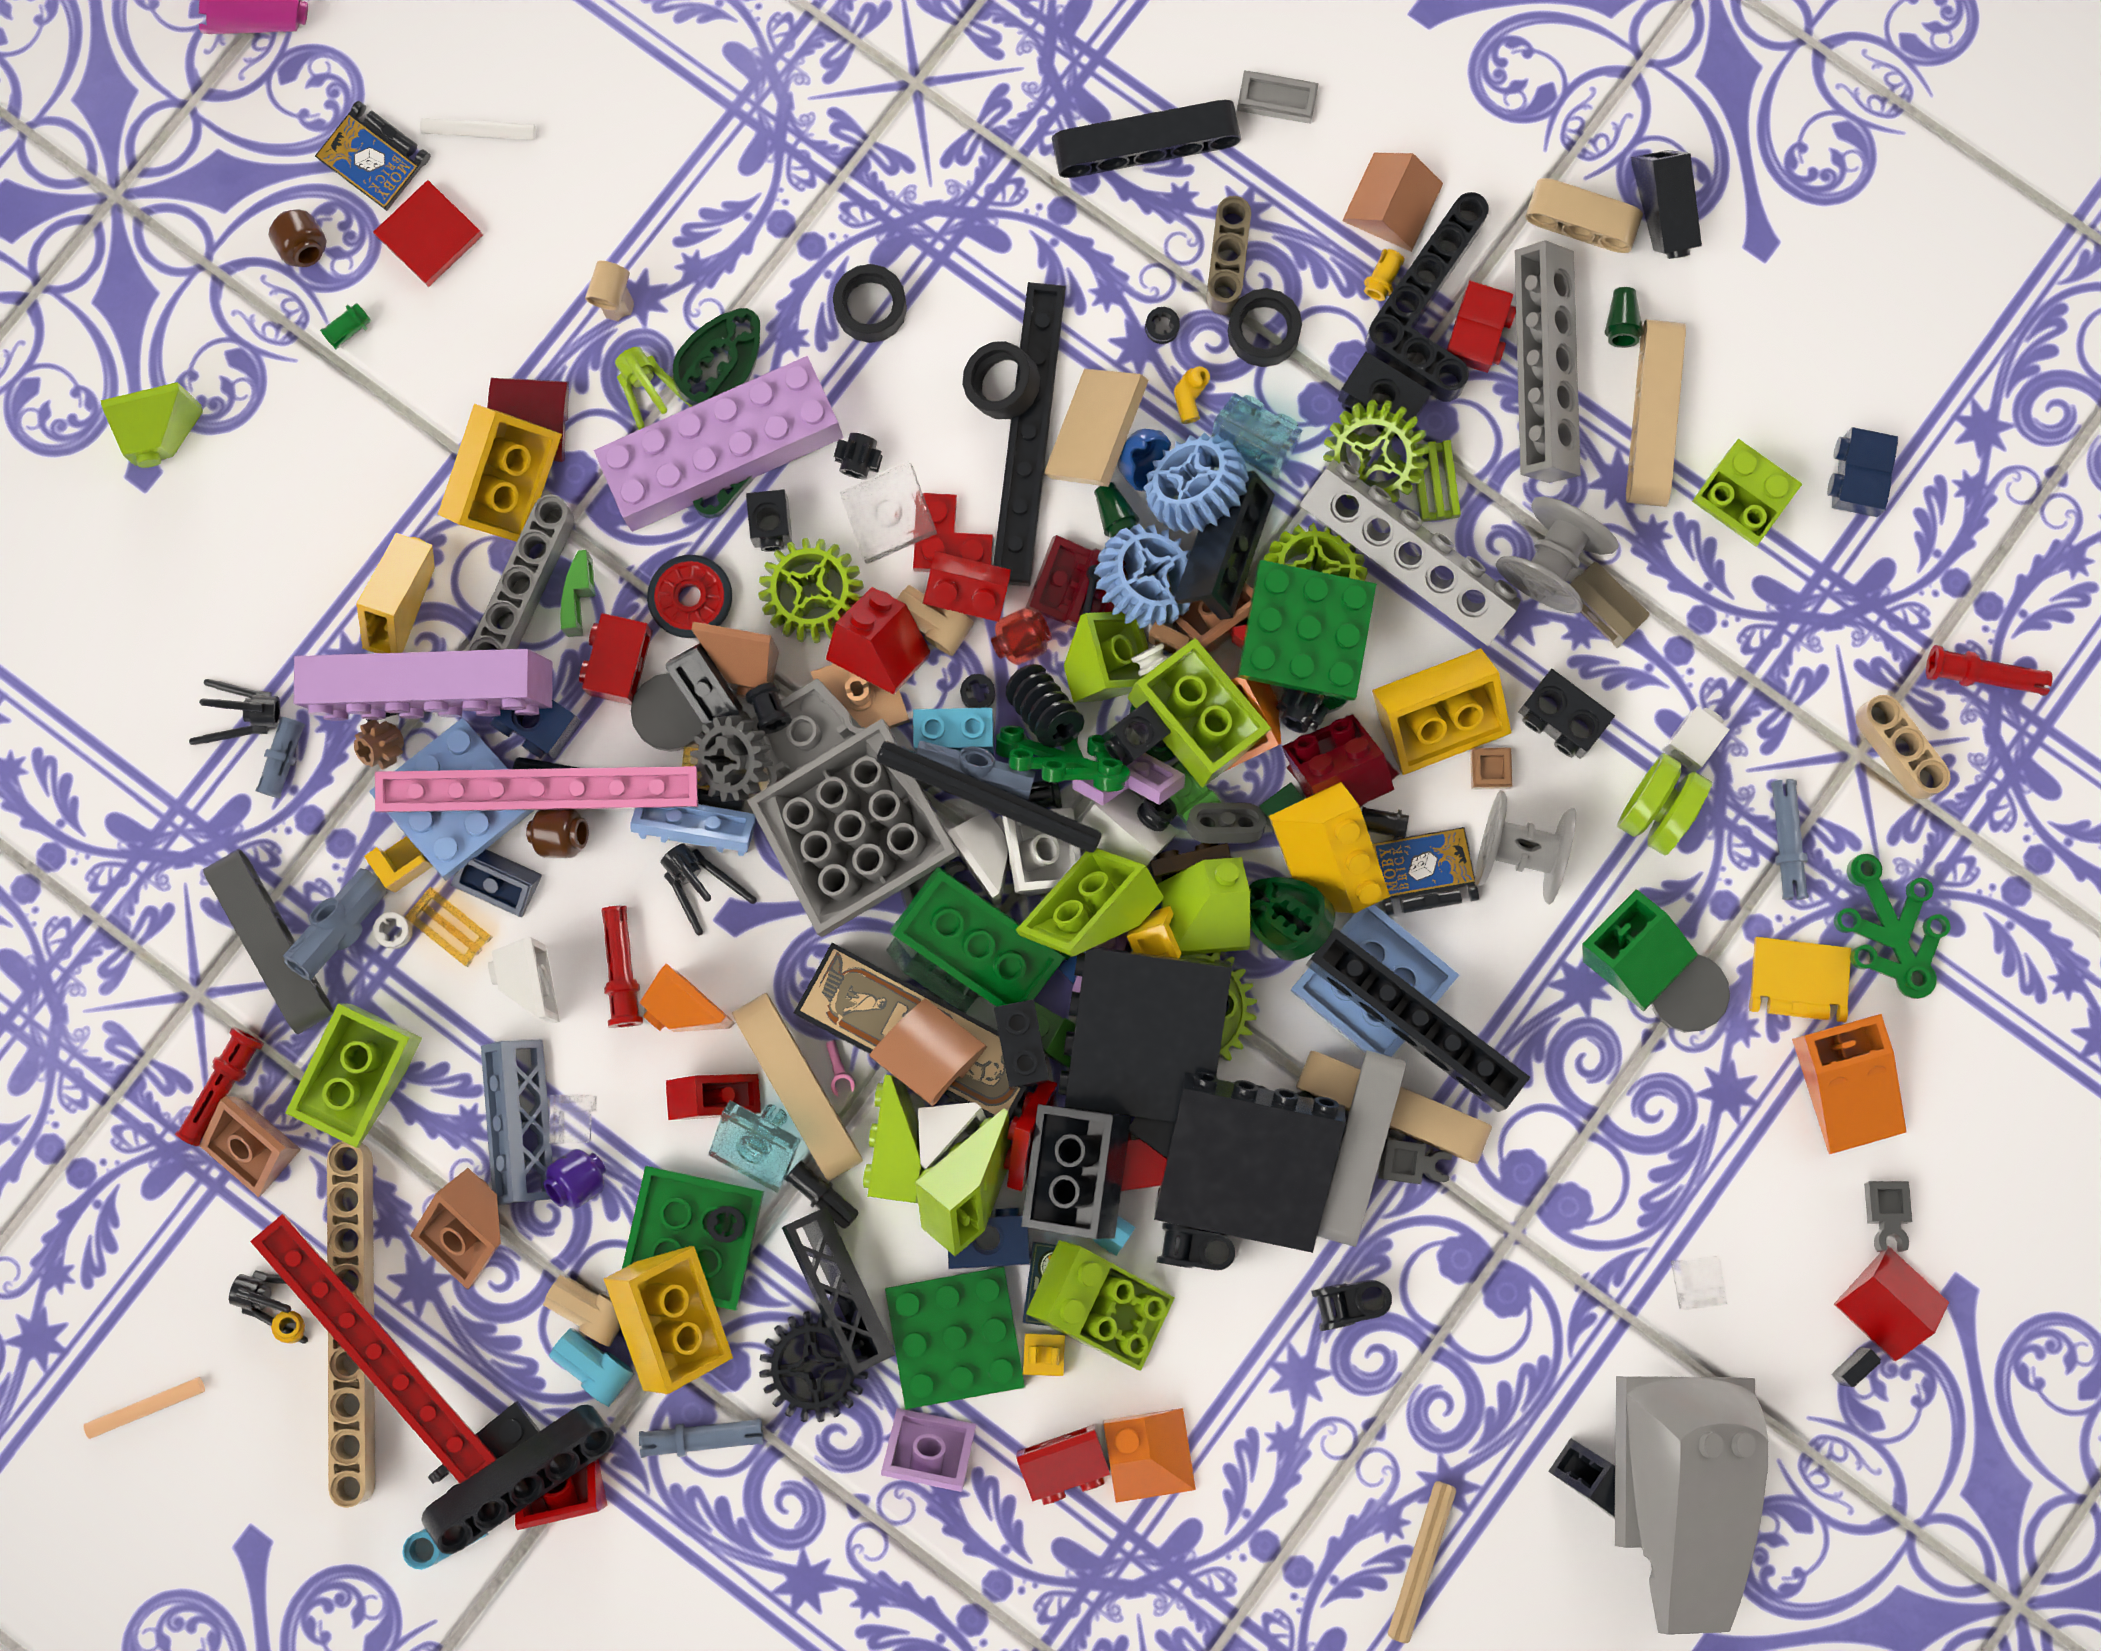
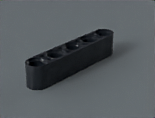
M1225 99L1069 128L1055 133L1051 138L1058 174L1063 178L1080 177L1233 147L1242 140L1234 103L1231 100Z
M588 1404L580 1405L432 1502L422 1514V1525L442 1553H457L604 1455L614 1443V1432L593 1406Z

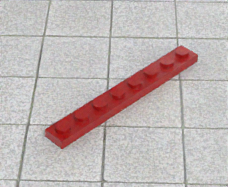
M281 1214L250 1241L460 1484L497 1460L493 1453L285 1214Z

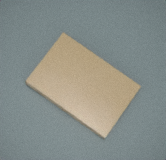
M1084 369L1043 474L1053 480L1108 487L1149 380L1142 374Z

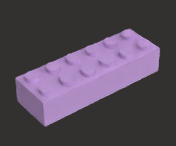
M807 355L593 451L620 513L633 532L694 505V500L701 497L703 500L717 495L723 488L725 491L730 489L731 484H737L750 476L753 479L844 437Z
M529 649L294 656L293 704L307 708L310 715L323 716L324 720L330 721L348 720V714H360L362 719L382 720L386 719V713H400L399 717L419 719L424 718V712H438L439 717L456 718L462 717V711H476L477 716L493 717L500 716V710L503 709L515 710L516 715H538L539 708H552L553 661Z

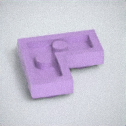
M1144 753L1126 766L1130 770V777L1125 782V787L1122 790L1114 792L1102 791L1093 786V780H1073L1074 790L1101 805H1105L1128 788L1160 805L1184 788L1185 774Z

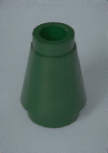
M1619 287L1613 291L1604 333L1608 337L1610 345L1618 348H1628L1639 343L1640 336L1643 335L1644 331L1636 290L1631 287Z
M1110 482L1108 487L1099 486L1096 488L1094 495L1105 536L1111 538L1116 536L1121 529L1127 528L1130 530L1134 525H1138L1140 521L1139 516L1119 489H1117L1114 482Z

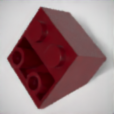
M1354 714L1337 719L1321 729L1299 736L1296 740L1282 746L1306 798L1342 782L1359 806L1395 790L1383 751Z

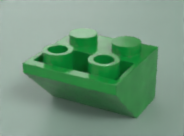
M1637 889L1582 943L1583 963L1643 1012L1698 956L1696 950L1670 916Z

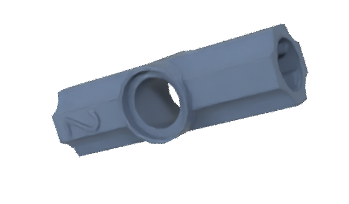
M919 741L916 753L1021 798L1029 799L1035 771L1013 770L1009 767V764L996 761L989 751L980 747H966L958 751Z
M360 868L335 897L328 898L319 903L310 913L309 922L311 925L283 955L284 963L303 979L312 980L337 950L349 947L359 938L363 930L360 923L387 894L386 888L380 879L369 870Z

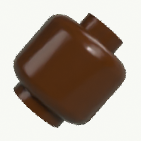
M294 209L284 211L274 219L269 227L268 236L271 244L281 260L289 266L309 267L318 262L325 251L327 243L325 234L315 218L305 210Z
M575 809L538 810L533 819L527 824V840L532 844L534 851L543 858H573L588 842L589 829L587 821Z

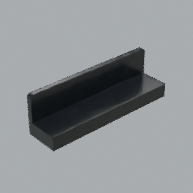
M1255 471L1247 472L1249 478L1245 483L1247 493L1238 496L1241 506L1231 507L1229 509L1230 517L1223 515L1217 519V526L1209 523L1206 524L1203 532L1198 530L1174 598L1178 604L1202 600L1219 620L1233 618L1275 496Z

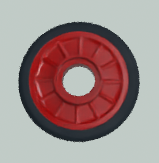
M699 555L678 556L664 563L653 575L647 592L648 608L654 621L664 631L681 638H696L691 630L693 622L720 626L728 616L732 605L731 583L724 570L714 561ZM692 586L699 589L701 596L697 604L684 606L680 603L679 595L684 588Z

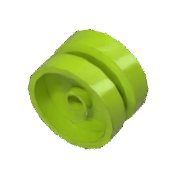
M1662 753L1648 770L1617 823L1619 829L1636 837L1642 834L1654 820L1647 838L1648 846L1664 856L1672 851L1682 836L1689 830L1712 787V781L1694 771L1686 775L1678 786L1674 788L1681 774V763L1666 753Z

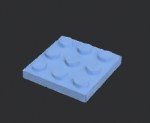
M461 718L395 771L501 770L507 768L470 725ZM374 787V788H372L369 792H370V794L372 795V797L375 799V787ZM534 810L386 813L441 877L447 881L466 866L471 859L481 854Z
M1375 904L1353 914L1340 930V932L1434 1004L1439 1001L1459 977L1457 972ZM1310 968L1306 970L1290 990L1364 1053L1368 1050L1392 1057L1405 1042Z

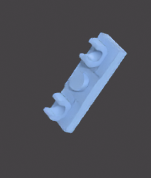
M698 804V807L635 808L630 822V830L633 833H638L641 839H646L647 835L661 837L660 840L663 843H666L669 839L706 847L713 846L721 853H723L725 848L738 851V856H744L745 852H748L756 825V817L753 813Z

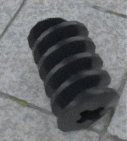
M1038 664L1026 665L1016 670L1010 677L1006 685V698L1041 744L1052 748L1060 747L1070 743L1080 734L1085 723L1083 715L1077 711L1076 706L1069 701L1068 696L1061 691V687L1054 682L1051 675L1046 673V669Z

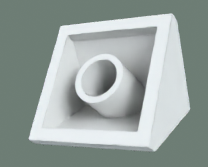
M1129 788L1105 805L1096 802L1080 822L1101 832L1098 849L1144 864L1147 868L1150 866V861L1155 860L1156 856L1179 833L1171 824L1161 832L1153 831L1143 825L1138 818L1137 809L1144 801Z
M1073 808L1050 809L1075 820ZM1002 816L1015 892L1027 897L1049 893L1081 857L1080 848Z
M971 1102L918 1108L920 1164L924 1170L930 1166L934 1167L948 1155L955 1144L964 1142L987 1119L982 1108L977 1103Z

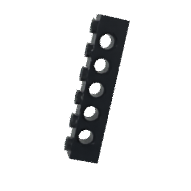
M1334 928L1326 942L1314 952L1305 964L1495 1111L1501 1112L1506 1110L1530 1079L1529 1075L1338 929Z

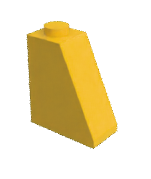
M398 533L394 535L356 603L362 649L374 653H403L435 569L432 544L426 543L417 537H407Z

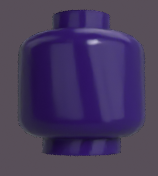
M573 1149L547 1167V1179L543 1182L544 1188L557 1206L563 1207L565 1205L570 1209H576L603 1191V1174L606 1172V1169L601 1159L595 1153L588 1155L583 1150Z

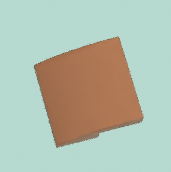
M924 999L888 1032L869 1056L933 1107L958 1076L963 1078L986 1050L987 1046L927 999Z

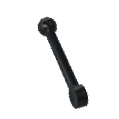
M1097 565L1089 566L1086 570L1089 584L1083 614L1091 613L1096 583L1101 578L1094 574Z

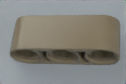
M1239 196L1224 198L1219 203L1216 212L1206 302L1214 313L1220 315L1231 313L1232 308L1241 298L1251 207L1245 199ZM1227 214H1236L1241 217L1242 222L1232 225L1227 223L1223 217ZM1224 250H1231L1237 254L1238 258L1233 261H1226L1219 256V253ZM1225 286L1229 287L1234 294L1229 298H1222L1214 290Z

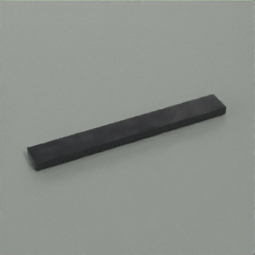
M1028 282L1020 348L1036 363L1040 374V387L1033 404L1023 414L1012 418L1010 423L993 562L994 566L1011 569L1009 585L1027 587L1031 585L1066 286L1034 282ZM1017 366L1015 389L1020 380L1021 370L1019 366Z

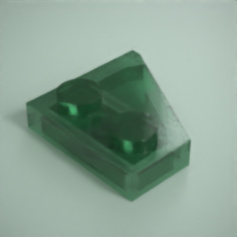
M897 938L892 940L886 951L903 973L964 1013L967 1012L974 1000L966 992V985L950 974L945 975L936 968L937 965L918 952H914Z

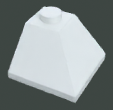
M986 811L953 827L947 834L964 864L992 904L997 906L1002 901L1009 863V852L1003 819L1000 815L993 819L990 813Z
M528 937L492 950L493 961L488 962V972L492 985H498L499 991L537 1018L552 1024L560 1022L546 945L532 937Z

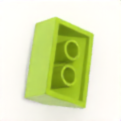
M1196 638L1135 682L1127 697L1136 709L1146 701L1150 703L1171 731L1169 735L1162 739L1163 742L1202 788L1231 767L1272 729Z

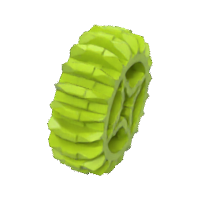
M1370 400L1367 404L1366 412L1360 403H1356L1352 407L1353 415L1343 411L1339 415L1342 424L1334 422L1330 426L1329 430L1334 436L1327 437L1324 440V445L1333 450L1326 452L1323 455V460L1331 462L1334 459L1339 464L1340 462H1346L1351 465L1346 452V444L1352 446L1351 451L1358 455L1360 459L1359 479L1370 487L1372 485L1380 487L1389 494L1393 503L1398 502L1400 498L1399 491L1409 495L1413 490L1410 482L1419 484L1423 476L1418 470H1425L1429 462L1419 456L1429 452V445L1417 444L1426 436L1425 430L1413 432L1412 428L1418 422L1417 417L1414 416L1407 422L1402 419L1406 413L1405 407L1401 406L1396 414L1390 412L1392 402L1385 401L1381 411H1379L1376 400ZM1369 424L1385 426L1381 434L1377 436H1369L1363 432L1359 435L1353 431ZM1395 433L1400 437L1405 446L1406 463L1400 460L1401 455L1394 451L1392 447V439ZM1382 439H1385V443L1381 448L1383 452L1368 467L1367 464L1371 459L1370 453L1375 446L1378 447ZM1376 470H1382L1389 474L1393 471L1398 474L1395 478L1386 481L1367 479ZM1346 495L1348 499L1353 498L1351 495Z
M1314 522L1309 526L1307 532L1299 524L1294 528L1292 534L1284 531L1280 535L1279 541L1274 540L1271 543L1269 553L1264 557V560L1308 570H1310L1312 565L1313 571L1365 581L1368 575L1367 568L1363 567L1365 561L1364 554L1355 553L1357 548L1351 543H1344L1345 539L1339 534L1337 536L1332 535L1331 528L1328 526L1324 528L1323 532L1318 531ZM1307 554V557L1303 560H1294L1293 564H1286L1290 559L1298 555Z
M803 538V549L797 550L795 544L789 542L787 543V548L790 554L785 556L781 551L776 550L774 556L779 563L777 565L772 562L765 563L766 571L772 576L764 575L759 577L760 585L768 589L758 592V597L761 601L768 602L762 607L764 615L775 614L770 620L771 626L777 628L784 624L782 629L783 636L788 638L797 629L798 642L803 643L807 632H811L813 642L819 643L821 639L819 632L826 631L827 636L831 639L833 634L832 627L851 608L850 605H854L862 597L853 592L864 589V584L862 580L854 579L860 574L859 567L857 565L847 567L852 561L851 555L845 553L838 557L840 552L839 545L834 543L826 552L824 539L819 538L815 548H811L809 539ZM806 563H820L819 565L815 564L814 568L807 573L801 574L793 571L796 567ZM831 568L842 579L843 589L840 599L833 596V593L826 588L827 581L829 580L828 573ZM783 582L796 592V597L793 601L794 608L791 613L782 606L780 601V590ZM811 584H816L819 593L816 596H813L811 593V597H806L802 587L807 585L811 587ZM816 607H822L830 611L818 618H802L803 616L807 617L809 612Z

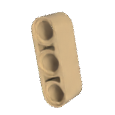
M1542 178L1536 183L1525 218L1529 223L1537 227L1613 252L1629 253L1632 250L1643 212L1628 203L1554 179Z
M1878 695L1864 703L1857 710L1855 717L1859 730L1910 796L1916 799H1927L1943 791L1949 785L1951 778L1947 765L1895 698L1889 695ZM1872 707L1880 708L1884 712L1886 717L1885 724L1877 723L1871 715ZM1900 738L1907 742L1910 749L1908 756L1901 755L1897 751L1896 739ZM1921 770H1925L1932 775L1934 781L1932 788L1922 784L1920 780Z

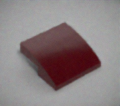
M491 377L487 408L562 434L553 461H564L565 421L568 420L569 381Z
M1058 535L1053 536L1025 608L1077 628L1080 616L1083 615L1089 584L1086 570L1089 566L1100 563L1097 558L1101 550L1097 548L1090 550ZM1123 560V571H1124V575L1126 576L1127 572H1126V570H1125V568H1124V566L1126 565V563H1125V561ZM1095 588L1091 613L1113 611L1115 605L1112 602L1102 603L1103 596L1107 593L1105 590Z

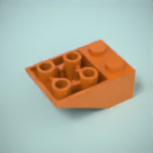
M1882 1014L1792 1039L1828 1154L1907 1133L1895 1055Z

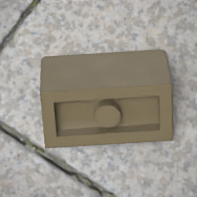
M1593 562L1581 575H1578L1570 583L1582 600L1583 608L1580 613L1616 648L1650 616V613L1597 562Z

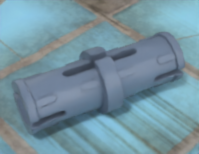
M280 716L271 748L266 749L264 757L267 760L258 786L255 789L256 792L274 798H281V792L290 766H295L297 760L293 756L305 726L304 723Z

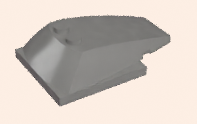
M817 678L781 700L784 711L789 712L792 721L780 731L764 734L760 740L762 745H771V749L764 753L766 759L773 761L772 766L765 767L767 768L770 782L765 790L751 797L747 802L817 935L823 937L934 871L937 867L959 856L919 781L876 761L878 751L884 741L898 745L887 723L880 719L867 728L861 727L852 718L843 704ZM756 715L751 718L754 721V731H758L757 723L759 720Z
M1616 1376L1615 1546L1642 1548L1643 1556L1649 1559L1652 1567L1649 1577L1650 1593L1657 1630L1660 1634L1730 1632L1734 1623L1753 1559L1762 1518L1768 1473V1434L1762 1408L1755 1395V1378Z

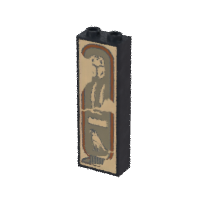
M831 943L798 1003L794 1014L870 1054L908 1012L922 1000L927 999L987 1046L986 1050L963 1078L958 1076L944 1095L959 1103H977L987 1118H993L1003 1108L1009 1113V1122L1015 1116L1021 1117L1024 1103L1022 1098L1028 1087L1014 1090L1009 1089L998 1030L846 949Z

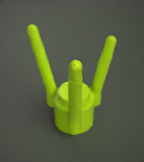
M640 347L629 348L616 358L615 365L620 371L617 380L624 389L639 430L644 428L645 425L631 385L635 388L643 386L660 413L666 414L668 411L650 382L654 377L652 372L689 407H692L679 395L673 379L658 365L653 356L647 357Z

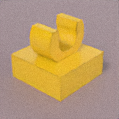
M1025 1333L1023 1375L1064 1376L1065 1335Z

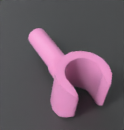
M829 1041L826 1043L834 1073L831 1090L834 1095L839 1097L835 1084L836 1081L840 1078L847 1079L853 1092L855 1080L851 1074L845 1072L836 1041Z

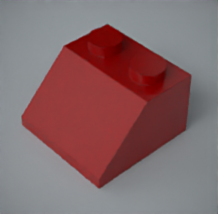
M871 587L835 623L826 660L894 695L929 658L931 651L907 605L893 598L887 592Z
M1094 1424L1018 1450L1016 1455L1032 1502L1041 1499L1043 1505L1066 1498L1065 1490L1079 1485L1082 1492L1104 1485L1103 1477L1110 1475Z

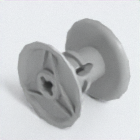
M1545 496L1535 497L1531 508L1539 522L1549 530L1546 537L1538 539L1534 545L1538 550L1531 561L1516 556H1502L1497 560L1495 566L1498 572L1510 584L1539 603L1562 612L1579 613L1583 608L1582 600L1574 588L1565 581L1566 577L1573 567L1578 569L1580 565L1578 557L1583 550L1599 555L1613 554L1619 547L1617 538L1598 520L1577 507L1558 499Z
M1500 790L1495 797L1484 830L1476 866L1475 886H1481L1487 881L1495 860L1516 865L1515 869L1519 872H1523L1524 868L1544 872L1542 894L1544 901L1550 905L1558 894L1568 864L1576 826L1575 808H1570L1563 813L1555 834L1536 830L1535 825L1529 822L1526 827L1505 822L1508 800L1506 793Z

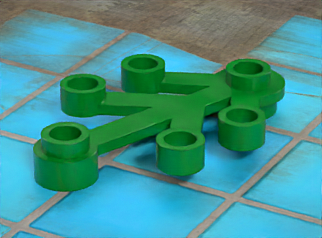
M1004 726L996 736V753L999 756L1009 758V767L1016 771L1042 769V779L1048 782L1093 780L1095 788L1114 792L1122 790L1125 787V782L1130 777L1129 768L1122 765L1120 760L1111 758L1104 746L1105 740L1101 735L1089 736L1087 741V753L1094 756L1095 761L1083 757L1078 746V736L1070 743L1061 746L1062 750L1047 747L1039 742L1027 739L1024 729L1019 726Z
M1861 854L1854 857L1847 865L1846 873L1848 879L1854 885L1865 888L1882 926L1862 919L1858 911L1852 908H1845L1837 912L1834 916V925L1842 933L1853 932L1892 948L1899 963L1878 956L1875 948L1870 945H1861L1854 948L1850 955L1851 963L1858 969H1870L1895 979L1898 990L1908 998L1920 999L1930 995L1937 983V976L1931 966V962L1940 938L1945 937L1950 931V922L1941 914L1926 918L1922 926L1925 935L1916 956L1909 944V940L1923 902L1929 900L1933 895L1934 888L1932 883L1925 878H1917L1908 883L1906 886L1907 898L1898 919L1879 879L1882 875V865L1879 859L1871 854ZM1863 862H1867L1872 866L1873 872L1871 876H1866L1862 873L1861 865ZM1916 883L1924 886V897H1918L1914 893ZM1843 914H1849L1853 918L1851 928L1845 927L1842 924L1841 918ZM1933 920L1941 923L1942 931L1940 934L1932 931L1931 922ZM1861 950H1865L1870 955L1868 964H1863L1859 961L1858 954ZM1914 971L1919 972L1923 977V982L1920 986L1915 985L1911 980Z

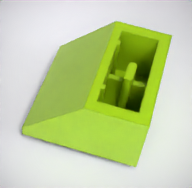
M1738 438L1709 475L1692 502L1757 547L1800 489L1802 483Z

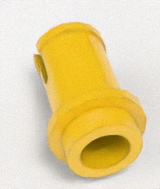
M1392 249L1382 250L1372 275L1364 280V285L1366 286L1364 292L1369 297L1378 301H1384L1386 296L1392 294V284L1405 262L1403 255Z
M295 1311L289 1313L280 1312L272 1321V1334L280 1342L287 1344L297 1343L304 1336V1320ZM288 1323L296 1324L293 1332L289 1334L282 1333L283 1328Z

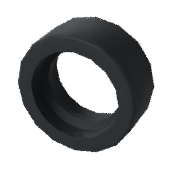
M874 264L856 266L845 272L835 286L833 304L836 319L843 331L855 340L867 343L884 341L894 335L904 323L907 312L904 287L898 277L887 268ZM867 283H876L884 286L891 294L893 301L891 312L887 318L874 324L859 323L852 318L848 311L847 302L853 289Z
M1268 288L1252 290L1242 296L1232 308L1227 330L1230 346L1236 355L1248 364L1259 367L1278 365L1288 359L1298 345L1302 328L1300 311L1294 301L1281 291ZM1267 307L1275 309L1283 315L1288 330L1281 344L1274 348L1263 349L1254 347L1247 342L1243 335L1242 323L1245 316L1251 310Z
M995 341L980 347L969 358L963 370L962 385L968 400L983 414L997 420L1012 419L1023 414L1033 404L1039 392L1040 374L1036 363L1020 347L1007 341ZM1012 360L1016 362L1021 370L1020 380L1016 389L1002 400H988L982 392L983 380L987 372L1001 361Z

